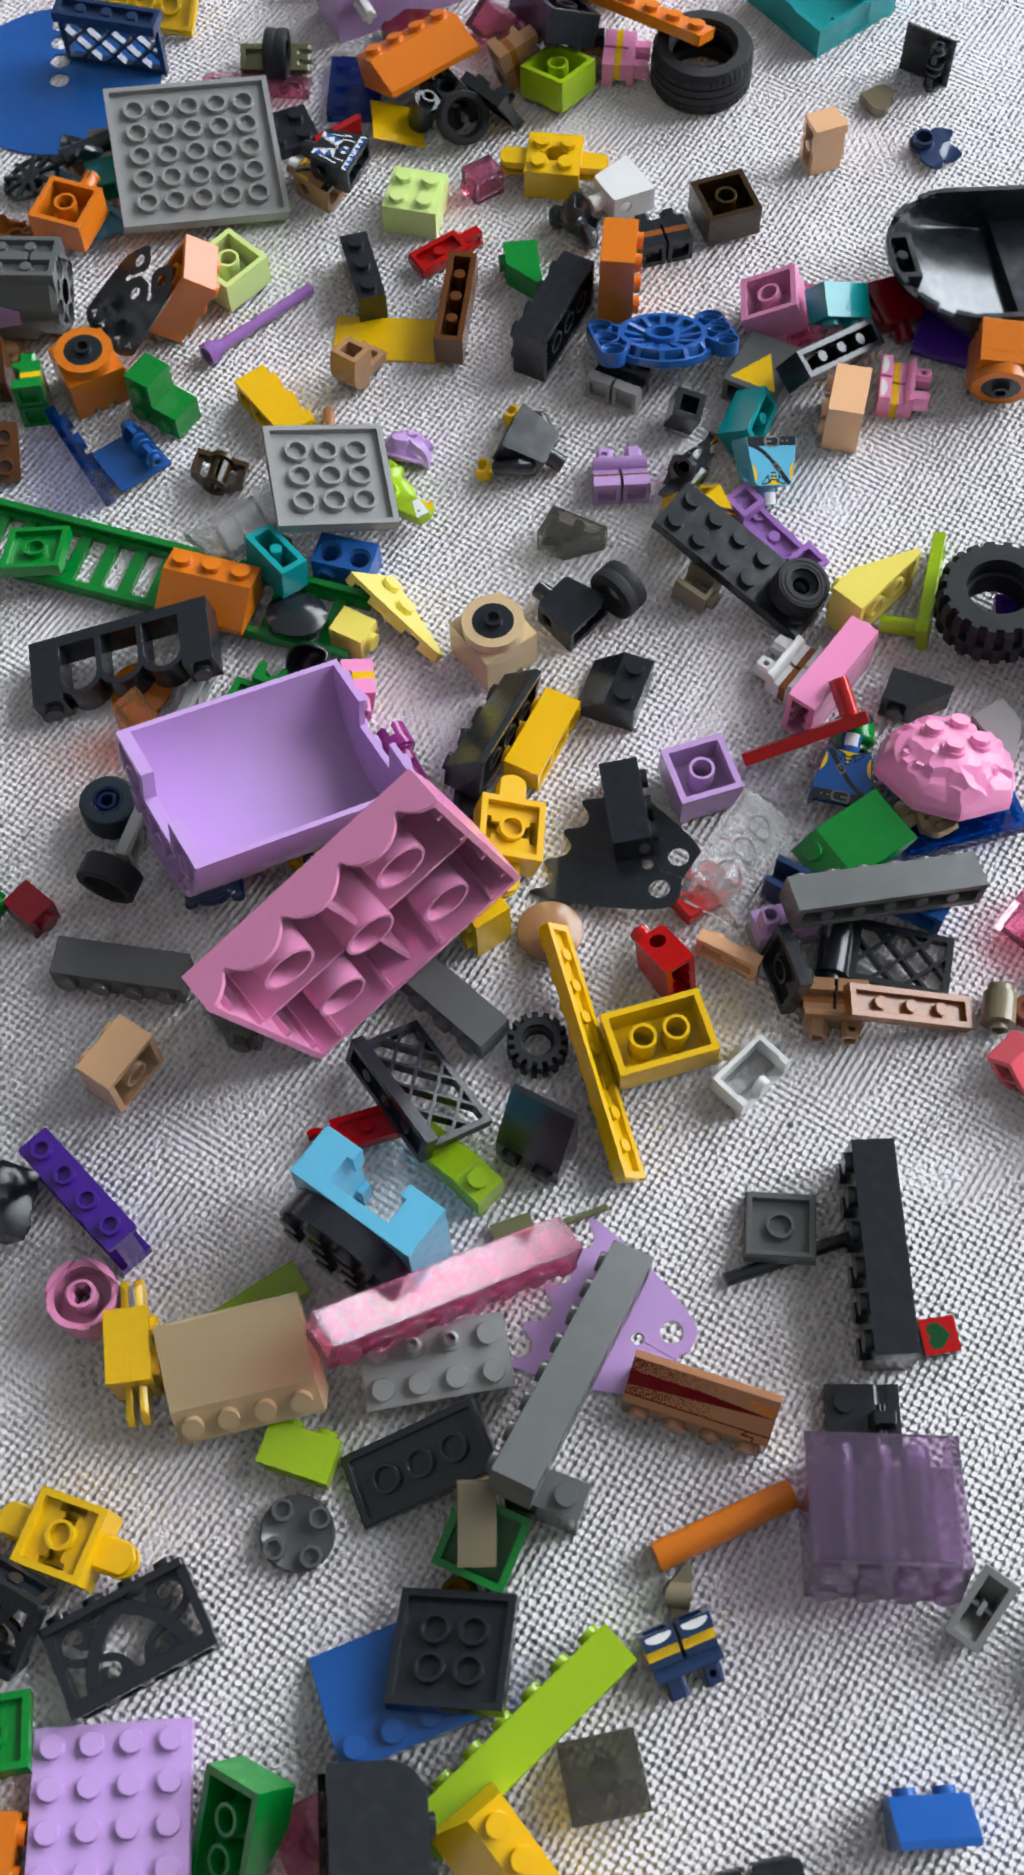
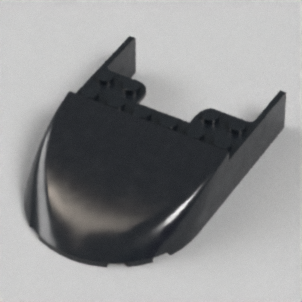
M1024 185L937 189L918 195L917 200L909 204L905 203L898 209L886 233L885 252L895 277L919 303L944 323L971 339H974L976 331L978 332L983 316L1024 322Z

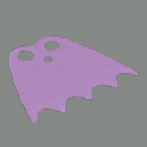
M589 1217L588 1219L594 1233L593 1244L589 1248H568L565 1250V1255L572 1267L571 1279L564 1284H548L544 1286V1291L552 1304L550 1315L542 1320L526 1321L522 1324L532 1342V1350L526 1356L511 1359L514 1369L536 1375L542 1360L544 1359L549 1362L553 1355L550 1352L552 1342L558 1331L565 1333L568 1327L565 1324L568 1312L573 1304L580 1305L583 1299L579 1297L581 1289L587 1277L594 1279L597 1273L594 1271V1267L601 1251L603 1250L608 1253L614 1240L625 1244L595 1218ZM652 1269L591 1390L624 1395L637 1349L676 1362L681 1355L687 1354L697 1338V1328L692 1317ZM668 1321L677 1322L683 1329V1337L676 1344L666 1343L661 1337V1327ZM638 1332L643 1335L644 1342L641 1345L632 1343L631 1337L634 1333Z

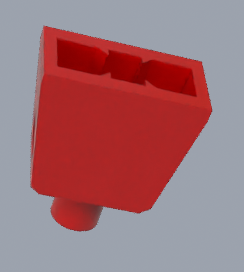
M641 924L631 932L630 937L636 946L637 965L660 997L696 988L694 955L666 926L660 925L650 930L646 924Z

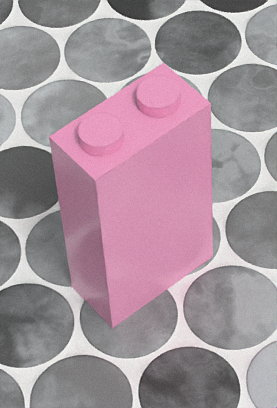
M851 616L788 693L781 728L791 734H796L823 724L836 708L828 681L847 675L852 688L870 665L879 631L874 629L868 622Z

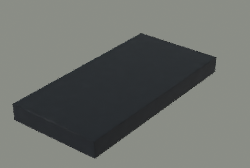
M472 1396L341 1457L340 1461L364 1529L371 1530L455 1491L456 1480H476L490 1475V1473L485 1471V1468L496 1447L477 1398Z

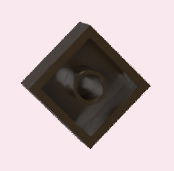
M742 168L690 182L688 209L707 246L759 233L762 206Z

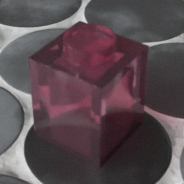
M489 154L461 167V190L476 205L504 192V171Z

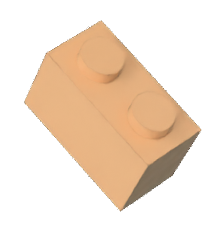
M836 106L805 114L799 159L809 176L840 168L841 156L844 154L845 134L848 132V123Z

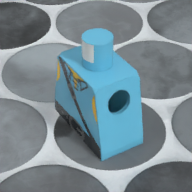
M796 435L754 436L732 440L739 483L741 485L746 481L753 489H758V494L766 500L765 506L776 505V488L791 485L793 482Z

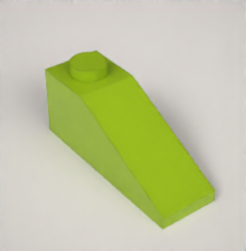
M431 1121L430 1127L438 1137L447 1134L445 1130ZM460 1141L453 1142L434 1151L432 1158L424 1161L478 1216H481L504 1193V1180L482 1158Z

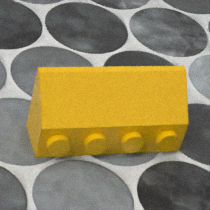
M493 1781L488 1783L437 1827L436 1838L430 1839L455 1875H560Z

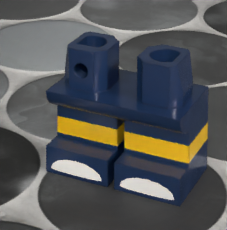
M703 1606L671 1619L672 1625L666 1621L635 1634L653 1679L658 1685L662 1686L671 1702H676L691 1694L684 1675L692 1671H698L705 1688L724 1681L720 1660L725 1657L718 1644L709 1610Z

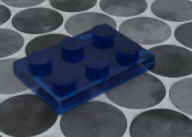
M332 56L326 109L327 122H342L355 114H360L362 123H372L370 100L382 102V94L365 87L356 57Z

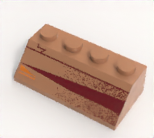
M637 1349L620 1408L626 1409V1414L634 1419L647 1421L648 1417L663 1421L662 1426L668 1430L683 1433L684 1429L699 1433L698 1438L705 1442L720 1444L721 1440L734 1444V1450L739 1453L756 1456V1452L763 1454L768 1446L783 1396Z

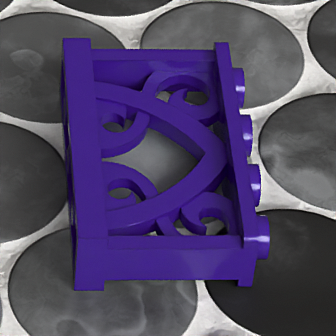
M43 1128L19 1148L18 1152L39 1175L38 1179L125 1275L153 1251L136 1232L137 1226L47 1128Z

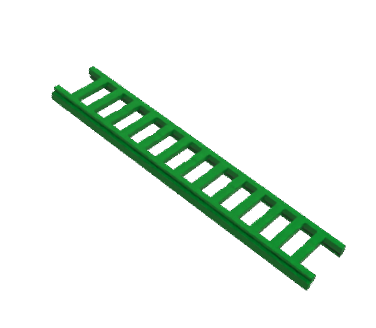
M0 498V542L11 521L23 523V527L70 525L73 536L79 538L61 576L46 574L20 578L12 577L23 581L147 612L155 608L162 567L174 547L250 565L245 559ZM93 543L106 544L107 547L90 582L77 581L76 578ZM121 549L135 552L118 590L104 588L110 570L115 564ZM149 556L163 559L146 597L131 595ZM308 576V585L297 592L308 593L319 599L334 602L317 642L311 640L304 641L300 637L272 634L269 631L266 613L260 627L248 625L241 636L291 649L293 645L300 642L317 643L325 646L338 662L341 659H351L349 650L331 646L328 628L344 605L371 611L372 606L367 603L371 596L360 588ZM262 578V583H263V585L270 586V585ZM276 591L274 592L270 603L275 598L280 596Z

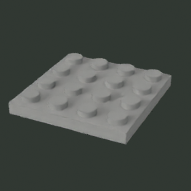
M381 424L262 426L261 435L277 532L302 533L399 529L400 518Z

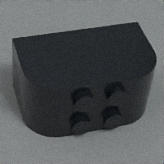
M396 1760L329 1763L316 1766L319 1875H439L437 1858H431L430 1839L436 1838L435 1812L429 1811L425 1785L411 1767Z

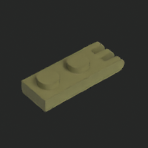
M241 43V74H264L262 43ZM291 44V68L289 75H309L312 73L310 65H301L312 63V56L309 55L312 53V45Z

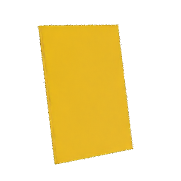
M370 100L373 139L426 148L424 133L415 132L409 126L408 113L410 107Z

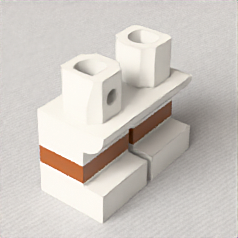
M779 634L770 649V652L779 657V659L774 661L766 655H762L755 664L754 673L765 681V691L786 704L788 693L825 648L820 646L816 650L810 647L801 635H798L793 641Z

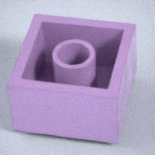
M722 733L660 750L658 771L680 823L741 805L744 785Z

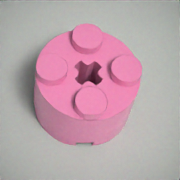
M85 1258L84 1260L65 1262L52 1273L46 1284L47 1312L68 1335L76 1339L97 1341L103 1337L102 1311L121 1308V1283L110 1268L97 1259ZM84 1296L90 1298L87 1302H81Z

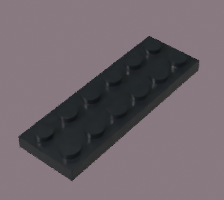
M689 481L651 526L781 634L793 641L798 635H802L830 600L828 595L820 608L814 614L805 618H793L782 613L771 599L770 583L774 574L787 561ZM793 582V588L797 593H807L803 583Z

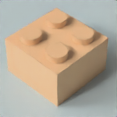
M837 363L835 375L829 374L825 392L831 393V395L825 394L821 415L826 416V418L820 417L817 435H822L820 448L849 453L856 452L873 368Z
M119 1014L114 1021H110L104 1026L100 1038L93 1047L87 1048L81 1054L78 1065L75 1068L92 1094L120 1113H123L165 1060L153 1035L122 1014Z

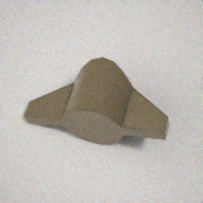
M684 1563L672 1579L664 1585V1602L674 1617L683 1615L690 1610L692 1563Z

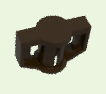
M198 448L191 466L190 476L206 492L222 496L227 493L242 491L249 472L250 463L235 459L233 455L226 451L215 450L211 452ZM204 462L211 464L205 478L200 475ZM233 470L237 471L234 483L226 484L230 472Z

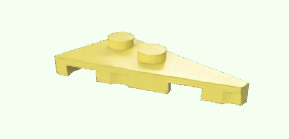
M351 572L345 580L350 587L360 586L371 596L367 603L380 612L383 618L400 634L407 630L420 642L416 649L431 660L432 663H438L444 654L415 611L414 604L408 600L401 589L400 582L390 575Z

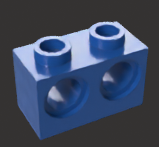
M321 532L310 560L313 577L348 585L345 580L351 572L377 575L382 564L380 544Z

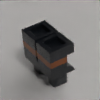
M673 208L663 209L657 219L650 220L649 216L645 213L634 217V219H639L638 232H644L643 250H638V253H643L642 268L665 264V258L667 263L692 258L694 237L683 213L676 215Z

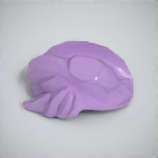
M399 430L384 439L388 458L422 465L425 470L429 469L431 460L429 450L434 451V446L429 440L424 439L421 433L412 430Z

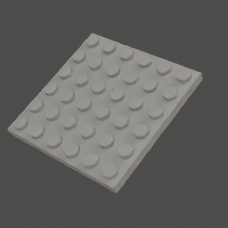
M266 75L103 89L125 234L291 219Z

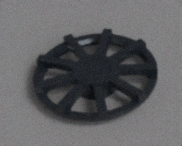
M49 153L39 156L32 154L31 158L20 164L15 163V168L3 179L5 182L3 191L7 197L17 202L37 198L42 189L39 191L37 189L44 182L47 183L50 178L42 174L54 170V176L58 177L59 167L54 168L52 164L44 167L48 162L51 163L50 157L52 155ZM20 187L16 195L13 196L12 192ZM25 190L33 192L32 195L23 197Z

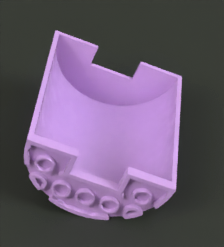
M337 659L115 732L123 769L127 771L132 785L130 792L137 812H142L143 820L148 830L146 834L167 875L178 890H184L187 897L201 894L320 850L408 768L414 770L410 757L406 753L403 754L395 742L389 744L388 756L383 750L378 735H373L369 730L365 718V709L368 708L366 695L362 690L358 691L353 683L350 672L344 670Z

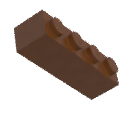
M449 251L433 337L436 363L464 364L478 283L477 253Z

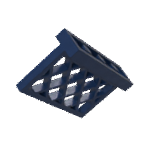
M56 0L50 13L53 22H58L67 59L162 75L168 74L169 65L160 27L163 20L161 10L101 0ZM67 24L77 25L80 29L76 32ZM93 28L102 29L106 33L101 36ZM85 32L96 42L91 45L81 35ZM118 32L128 33L131 37L126 40ZM110 36L121 46L116 49L106 39ZM143 36L153 37L155 42L151 44ZM136 40L146 50L141 53L131 43ZM75 41L86 51L74 50L72 43ZM100 45L111 55H103L96 48ZM127 50L136 59H128L121 52ZM151 53L159 60L160 64L152 63L146 56Z

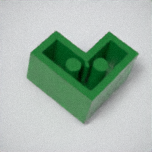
M145 352L123 375L133 413L140 421H147L156 426L162 433L170 434L180 440L201 418L197 397L173 384L170 368L167 363Z

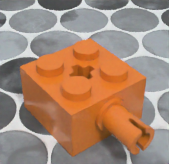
M85 170L79 182L51 175L27 214L33 235L59 236L62 238L64 248L86 253L109 214L103 190L97 187L101 182L99 175L94 171L90 173L89 170Z

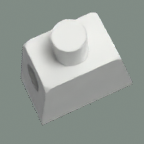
M625 155L595 175L593 178V195L586 199L590 205L591 214L603 209L609 217L627 218L654 209L655 186L634 162Z

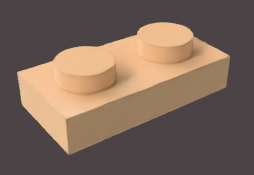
M702 928L697 937L694 953L754 981L761 969L764 957L751 946L736 944L728 940L724 934L718 931L710 932Z

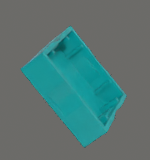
M748 0V2L810 54L818 58L893 13L896 0Z

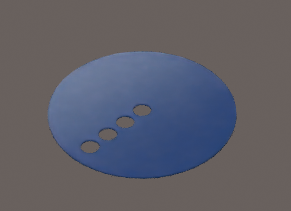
M52 9L33 12L13 19L0 26V147L26 155L36 154L39 156L47 155L48 153L52 156L58 155V149H60L59 139L62 134L84 139L89 137L87 130L93 128L97 130L108 126L103 89L161 84L162 74L70 60L69 64L65 67L56 68L51 65L52 59L56 56L67 55L65 48L55 49L52 47V42L56 38L62 37L61 32L52 27L54 23L50 13ZM71 24L70 26L76 32L80 29L77 25ZM93 28L101 36L106 33L102 29ZM85 32L81 35L91 45L96 42ZM118 32L126 40L131 37L128 33ZM110 36L106 39L116 49L121 46ZM143 36L146 40H148V41L152 44V42L150 41V39H149L147 36ZM136 40L131 43L141 53L146 50ZM75 41L72 43L74 50L86 51ZM100 45L96 48L103 55H111ZM127 50L121 52L128 59H136ZM151 53L146 56L152 63L160 64L159 60ZM58 74H64L69 77L68 83L60 87L53 86L50 80Z

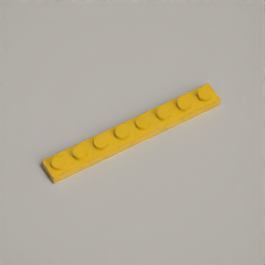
M546 922L538 927L541 947L546 954L550 967V977L555 984L560 1000L559 1007L565 1017L569 1030V1040L574 1047L579 1063L578 1069L584 1079L588 1092V1102L594 1112L599 1128L598 1135L606 1151L609 1171L615 1183H637L646 1179L569 928L566 925Z

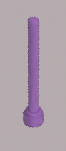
M307 283L220 340L214 339L212 341L209 339L199 345L201 356L210 366H213L222 360L225 350L314 294V287Z

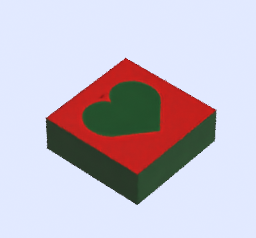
M953 1315L917 1320L919 1341L924 1359L959 1354L962 1351Z

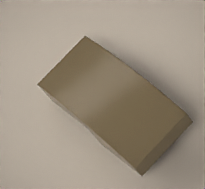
M489 1479L456 1480L457 1568L496 1567L497 1501L496 1493L487 1489Z

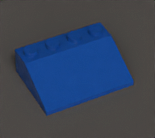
M396 1623L308 1659L339 1763L389 1760L487 1717L385 1709L383 1700Z

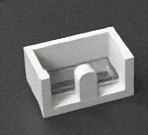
M761 1033L752 1041L748 1038L745 1039L735 1050L734 1054L736 1056L729 1063L726 1061L721 1062L711 1073L712 1082L710 1089L730 1106L739 1118L787 1073L790 1059Z

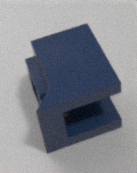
M779 854L772 877L766 875L764 878L760 898L773 905L781 903L779 894L786 878L796 873L811 874L813 871Z

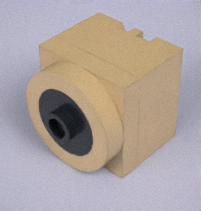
M500 591L496 594L484 595L474 599L467 605L461 616L449 623L451 651L487 692H489L494 683L498 685L505 674L515 673L518 669L524 670L537 661V632L524 619L521 607L514 600L504 596Z

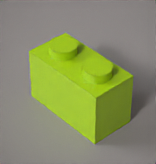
M296 1418L269 1424L255 1459L259 1467L330 1491L340 1458L345 1449L342 1441L338 1440L339 1434L322 1427H318L316 1432L302 1428L304 1422Z

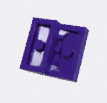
M926 309L921 317L910 354L965 369L968 346L972 339L953 329Z

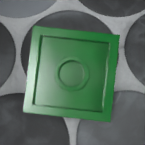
M70 525L11 528L0 561V574L2 578H20L46 574L62 575L66 568V557L73 536Z
M30 1688L0 1693V1779L32 1773L34 1694Z

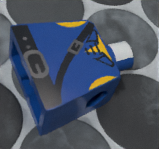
M843 732L840 749L827 747L808 793V800L848 807L871 792L872 755L859 753L862 735Z

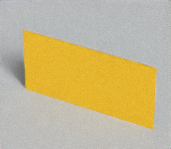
M337 316L333 348L348 336L360 343L364 341L387 352L386 361L436 363L433 337L437 320L384 317L360 322L359 316Z

